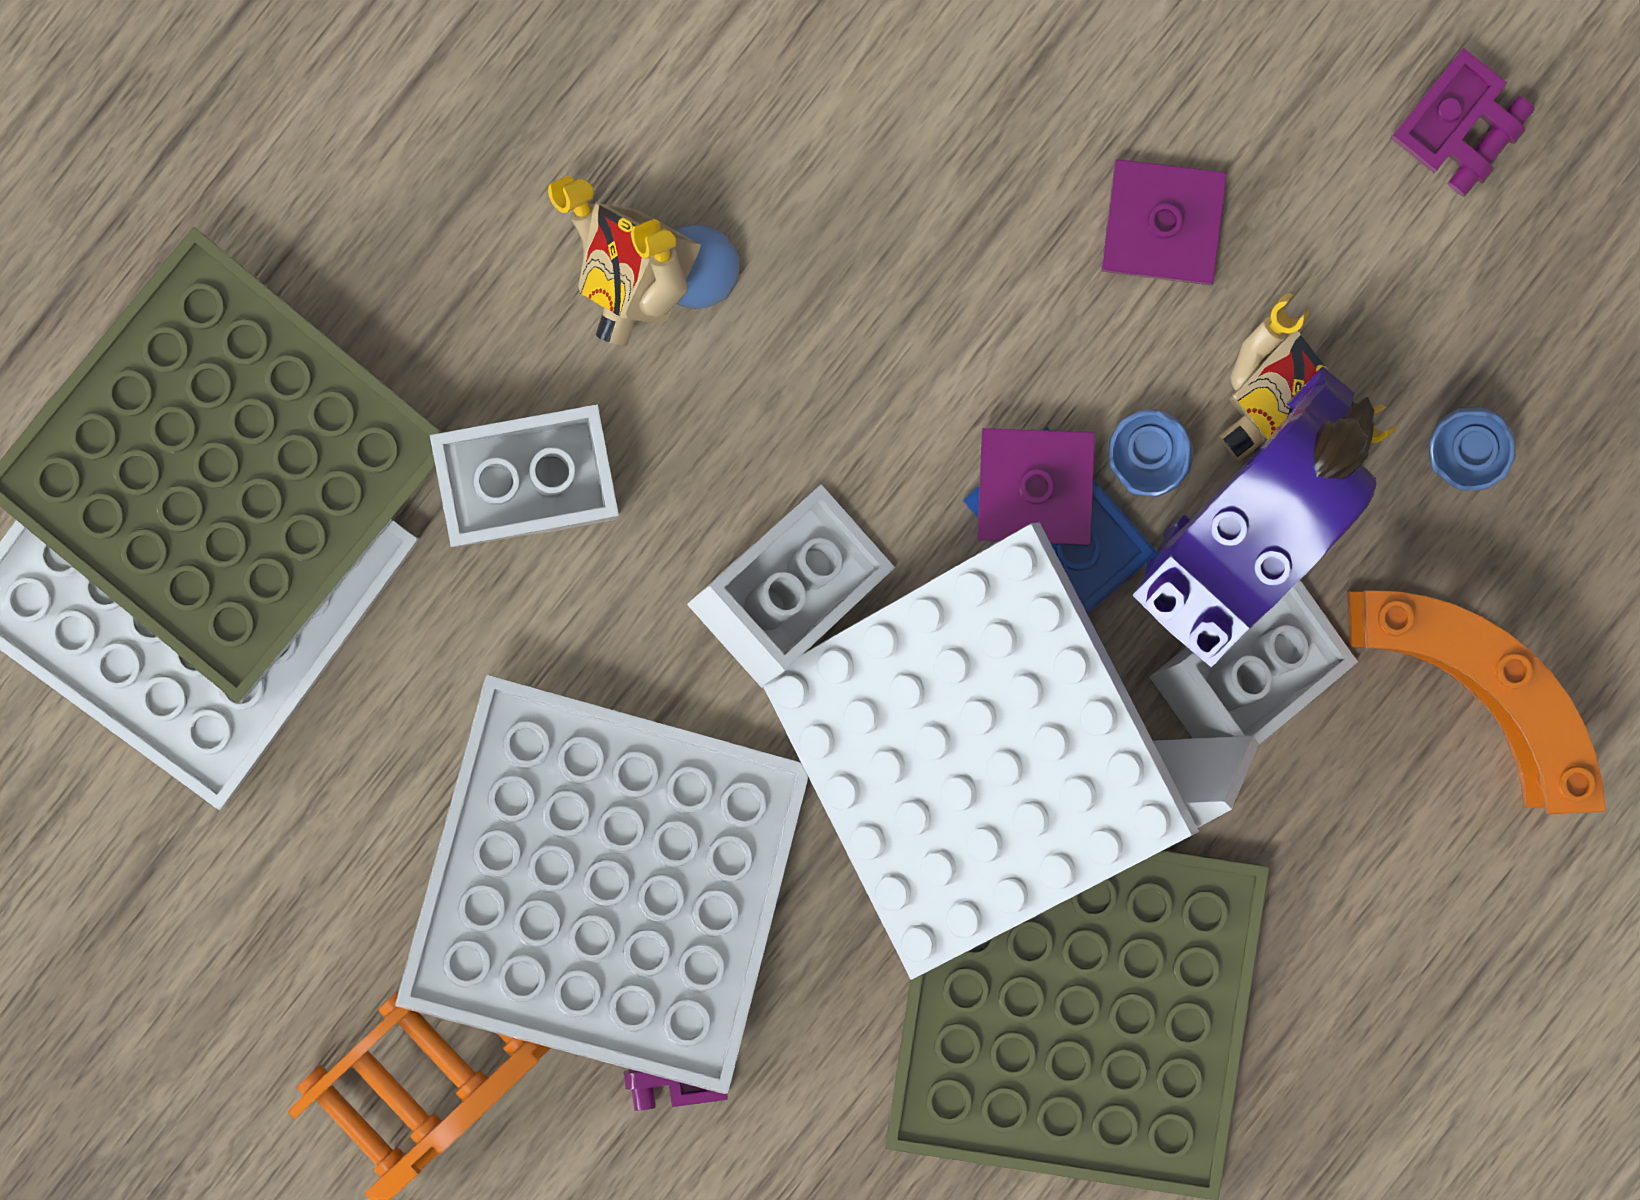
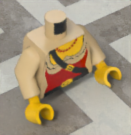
M565 176L551 183L548 187V194L552 204L562 213H568L574 209L571 219L583 241L584 259L578 285L580 294L604 307L595 335L606 342L626 346L628 345L635 320L663 324L667 321L674 306L687 293L688 284L686 280L698 256L701 244L639 210L601 203L589 204L588 202L593 199L594 192L593 187L586 180L577 179L574 181L572 177Z
M1291 293L1281 297L1272 309L1271 316L1267 317L1242 343L1230 376L1235 392L1229 400L1242 418L1221 433L1218 438L1237 462L1243 460L1266 442L1293 411L1286 403L1322 366L1326 368L1298 332L1310 316V309L1308 308L1300 318L1296 319L1289 317L1285 313L1284 306L1292 298L1293 294ZM1382 404L1373 406L1374 414L1385 409L1386 406ZM1396 425L1386 431H1379L1374 426L1371 443L1381 442L1391 436L1396 431Z

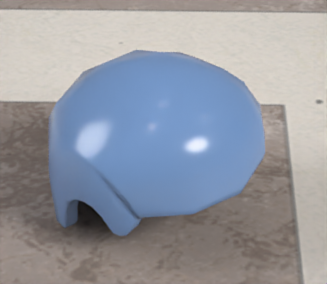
M686 225L674 229L701 244L698 256L686 280L688 284L687 293L677 305L691 309H707L727 299L739 280L740 257L735 245L730 242L729 237L721 231L705 225Z
M1485 407L1457 408L1440 419L1429 439V459L1433 471L1452 487L1459 490L1489 489L1507 476L1516 458L1515 438L1512 429L1500 415Z
M1157 409L1140 410L1122 419L1110 437V468L1126 487L1127 491L1134 495L1159 497L1178 488L1191 470L1194 456L1192 439L1180 421L1166 411H1158Z

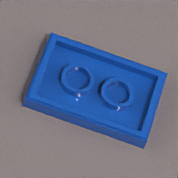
M1048 427L1044 429L1045 431H1051ZM1094 479L1090 545L1051 544L1087 614L1140 569L1156 552ZM979 487L963 500L977 518Z

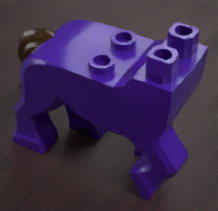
M1323 366L1286 403L1293 411L1266 440L1253 458L1234 474L1191 520L1184 514L1168 526L1163 533L1164 542L1146 562V576L1133 594L1172 635L1211 667L1325 555L1359 518L1374 496L1377 485L1376 477L1363 464L1368 457V450L1373 437L1374 409L1368 397H1365L1351 407L1355 393Z

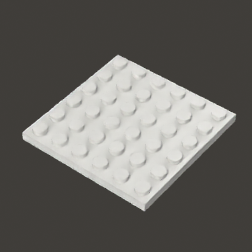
M16 520L0 541V650L218 810H223L420 539L393 520L241 704H237Z
M1040 522L1026 526L807 651L783 673L763 686L911 980L1199 832Z
M486 675L395 1006L727 1094L808 781V775L802 763Z

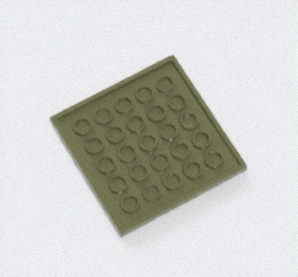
M193 227L0 459V507L237 704H241L436 469L430 435L443 432L201 231Z
M1163 850L912 980L910 979L885 1149L1219 1200L1269 867Z

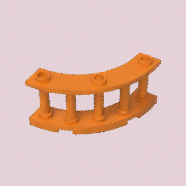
M1364 590L1363 592H1347L1349 647L1394 651L1436 666L1465 687L1485 709L1489 710L1501 727L1515 761L1521 784L1524 808H1546V814L1606 812L1603 780L1596 752L1586 726L1564 688L1532 651L1502 628L1482 616L1455 604L1428 596L1397 591Z
M398 990L378 1009L385 1018L329 1072L320 1064L296 1087L303 1097L287 1112L296 1119L316 1100L376 1164L373 1171L380 1178L364 1194L370 1200H391L430 1161L446 1150L509 1091L551 1048L498 1034L506 1043L503 1049L510 1056L488 1077L481 1070L475 1073L419 1012L395 1006ZM397 1023L459 1088L456 1095L462 1102L442 1120L435 1112L429 1116L369 1052V1049ZM351 1066L413 1131L410 1137L416 1144L405 1154L398 1146L393 1150L332 1085Z

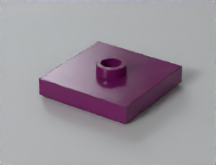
M1116 159L1114 162L1101 272L1211 286L1214 281L1227 173Z
M982 428L977 541L1000 542L1026 526L1040 522L1051 544L1090 545L1095 432Z

